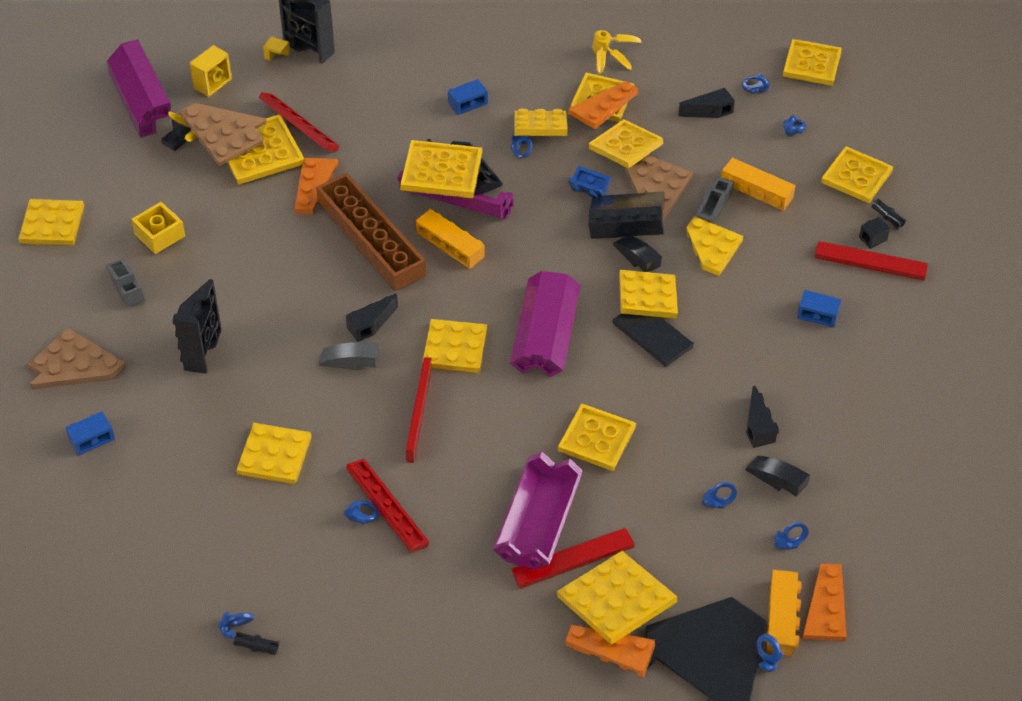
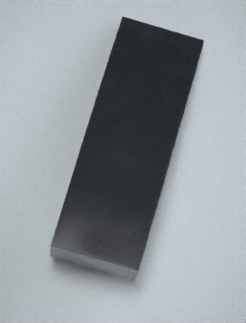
M629 236L613 242L617 250L634 268L639 266L643 272H651L661 267L662 256L644 241L634 236Z
M757 455L746 467L747 472L778 491L783 488L796 497L809 483L810 474L778 459Z

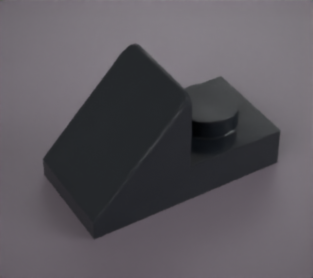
M172 119L173 130L161 138V142L169 149L176 151L187 142L185 136L191 129Z

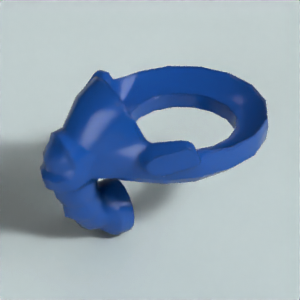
M762 74L750 76L742 82V88L752 92V94L756 92L764 93L770 86ZM751 79H757L758 81L755 85H746Z
M791 115L782 124L785 127V134L787 136H792L796 132L802 134L803 130L806 129V123L797 119L795 115ZM794 122H799V123H801L802 125H799V126H798V125H793V123H794Z
M513 133V142L510 148L513 149L517 157H527L532 150L530 137L514 136ZM528 143L527 152L521 154L519 152L520 144Z
M729 482L719 483L705 492L702 503L705 506L725 508V505L733 502L737 497L736 487ZM721 487H729L732 490L730 496L726 498H719L716 496V492Z
M356 500L344 510V515L350 521H358V523L363 525L365 522L375 521L378 518L379 511L371 502ZM363 505L370 506L374 510V514L364 515L359 511V508Z
M795 522L786 527L782 533L778 530L774 538L775 547L778 549L798 548V545L808 536V527L802 522ZM801 527L802 533L799 537L794 539L788 537V533L792 528Z
M225 612L219 622V629L225 637L232 639L234 638V632L232 629L228 630V627L247 624L254 620V614L240 613L231 615L229 612Z
M762 634L756 641L758 653L764 660L759 666L766 672H773L784 653L781 652L779 643L773 636ZM765 640L772 645L773 655H768L762 650V641Z

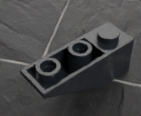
M722 88L679 102L678 116L720 118L734 112L735 100L726 88Z
M397 294L387 296L346 315L347 329L357 342L375 335L398 308Z
M756 385L752 388L746 434L753 448L776 443V437L779 434L778 425L776 422H773L769 407L765 406L764 397L761 392H758Z

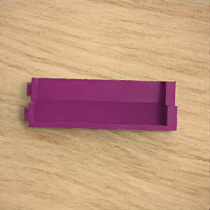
M139 40L121 43L107 60L109 75L139 137L157 133L155 120L169 117L168 112H171L170 101Z
M404 169L398 174L399 184H401ZM500 191L497 199L481 194L474 195L473 198L411 192L498 218H508L514 207V194L510 192Z
M541 271L528 278L510 358V364L521 373L537 367L547 376L552 377L564 371L581 287L568 274Z
M543 452L528 457L493 550L506 562L532 569L550 564L583 470L570 458L555 464Z

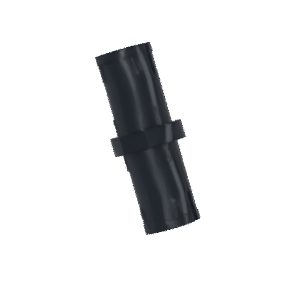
M879 198L873 202L871 207L880 213L884 220H889L898 229L905 225L906 219L898 215L893 207H888Z
M237 631V636L234 637L233 645L250 648L253 652L259 650L276 655L278 651L279 641L261 638V635L256 634L252 636Z

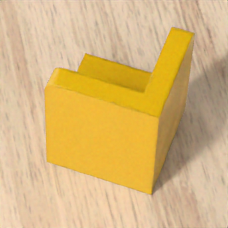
M271 36L263 45L264 59L271 61L276 53L289 56V42Z

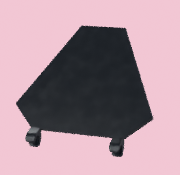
M729 597L647 625V639L655 640V647L647 670L655 660H658L710 698L707 701H750L759 659L756 641L759 636L764 634L766 620L733 597Z

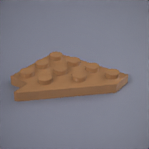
M197 103L180 110L181 117L218 166L252 150L264 142V139L256 129L266 124L265 118Z
M650 155L644 157L639 165L634 164L629 169L624 167L635 193L665 192L663 221L694 178V172Z
M67 328L28 363L29 369L38 374L30 382L32 389L111 380L126 365L121 359Z

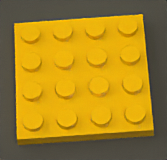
M279 114L266 118V124L256 129L264 139L263 144L228 161L227 164L238 185L301 166L305 159Z
M411 140L400 190L473 198L482 157V148Z
M623 551L557 591V597L611 645L677 603V596Z

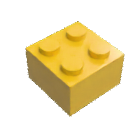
M215 45L205 50L189 63L193 88L207 97L211 96L232 79L229 55Z
M162 202L131 219L134 235L154 254L159 253L185 237L183 221Z

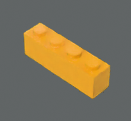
M733 157L722 170L721 178L732 181L733 189L784 211L794 198L796 185Z
M430 209L416 220V233L467 268L471 269L485 257V244L472 237L467 231L457 227L453 222L445 219L440 213Z
M773 570L770 580L767 634L777 640L781 652L784 653L783 656L792 657L794 648L798 649L799 636L795 635V631L799 630L800 617H796V612H800L801 599H797V594L801 593L802 581H798V572ZM767 642L766 654H773V647Z

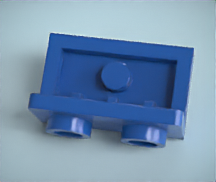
M578 166L573 178H569L568 182L572 190L576 192L583 191L591 197L605 195L611 182V177Z

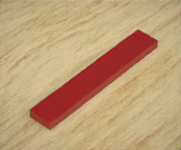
M260 93L258 98L322 148L337 152L339 148L337 143L271 93Z
M818 241L815 253L816 259L925 281L928 263L822 241Z
M429 357L423 358L406 445V461L414 463L432 372V361Z
M361 459L347 464L346 470L410 553L428 547L429 541L366 460Z
M623 528L553 553L551 562L548 565L537 569L517 566L511 568V573L521 589L618 554L621 551L632 549L635 543L627 529Z

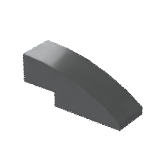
M717 176L712 187H709L696 213V217L713 223L733 191V182Z
M124 258L106 264L108 272L127 307L145 301L142 289Z
M351 342L323 348L319 366L357 370L358 366L376 368L380 353L379 343Z

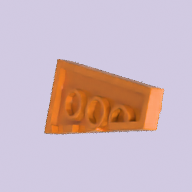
M624 81L569 108L568 114L593 129H597L639 93V88Z
M304 158L305 162L302 163L294 208L295 214L314 213L319 204L316 187L332 179L334 170L339 165V159Z
M821 563L802 639L846 641L842 564Z
M572 624L565 639L567 647L589 656L592 654L596 655L603 662L608 663L610 661L618 664L619 668L625 671L629 669L635 671L637 676L642 678L645 676L655 647V640L626 635L611 645L593 628Z

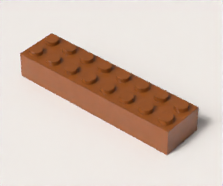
M348 173L316 187L317 201L394 291L427 276L426 260Z

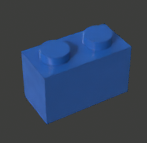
M477 79L449 89L448 103L455 113L460 115L487 105L488 91Z
M804 290L797 318L834 328L842 299Z
M103 411L65 427L68 439L78 456L115 440L113 429Z

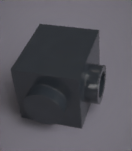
M879 217L868 220L865 224L861 225L859 238L871 249L888 240L890 227Z

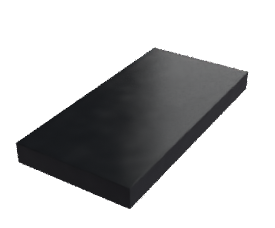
M619 314L613 319V324L665 367L693 348L694 343L662 317Z

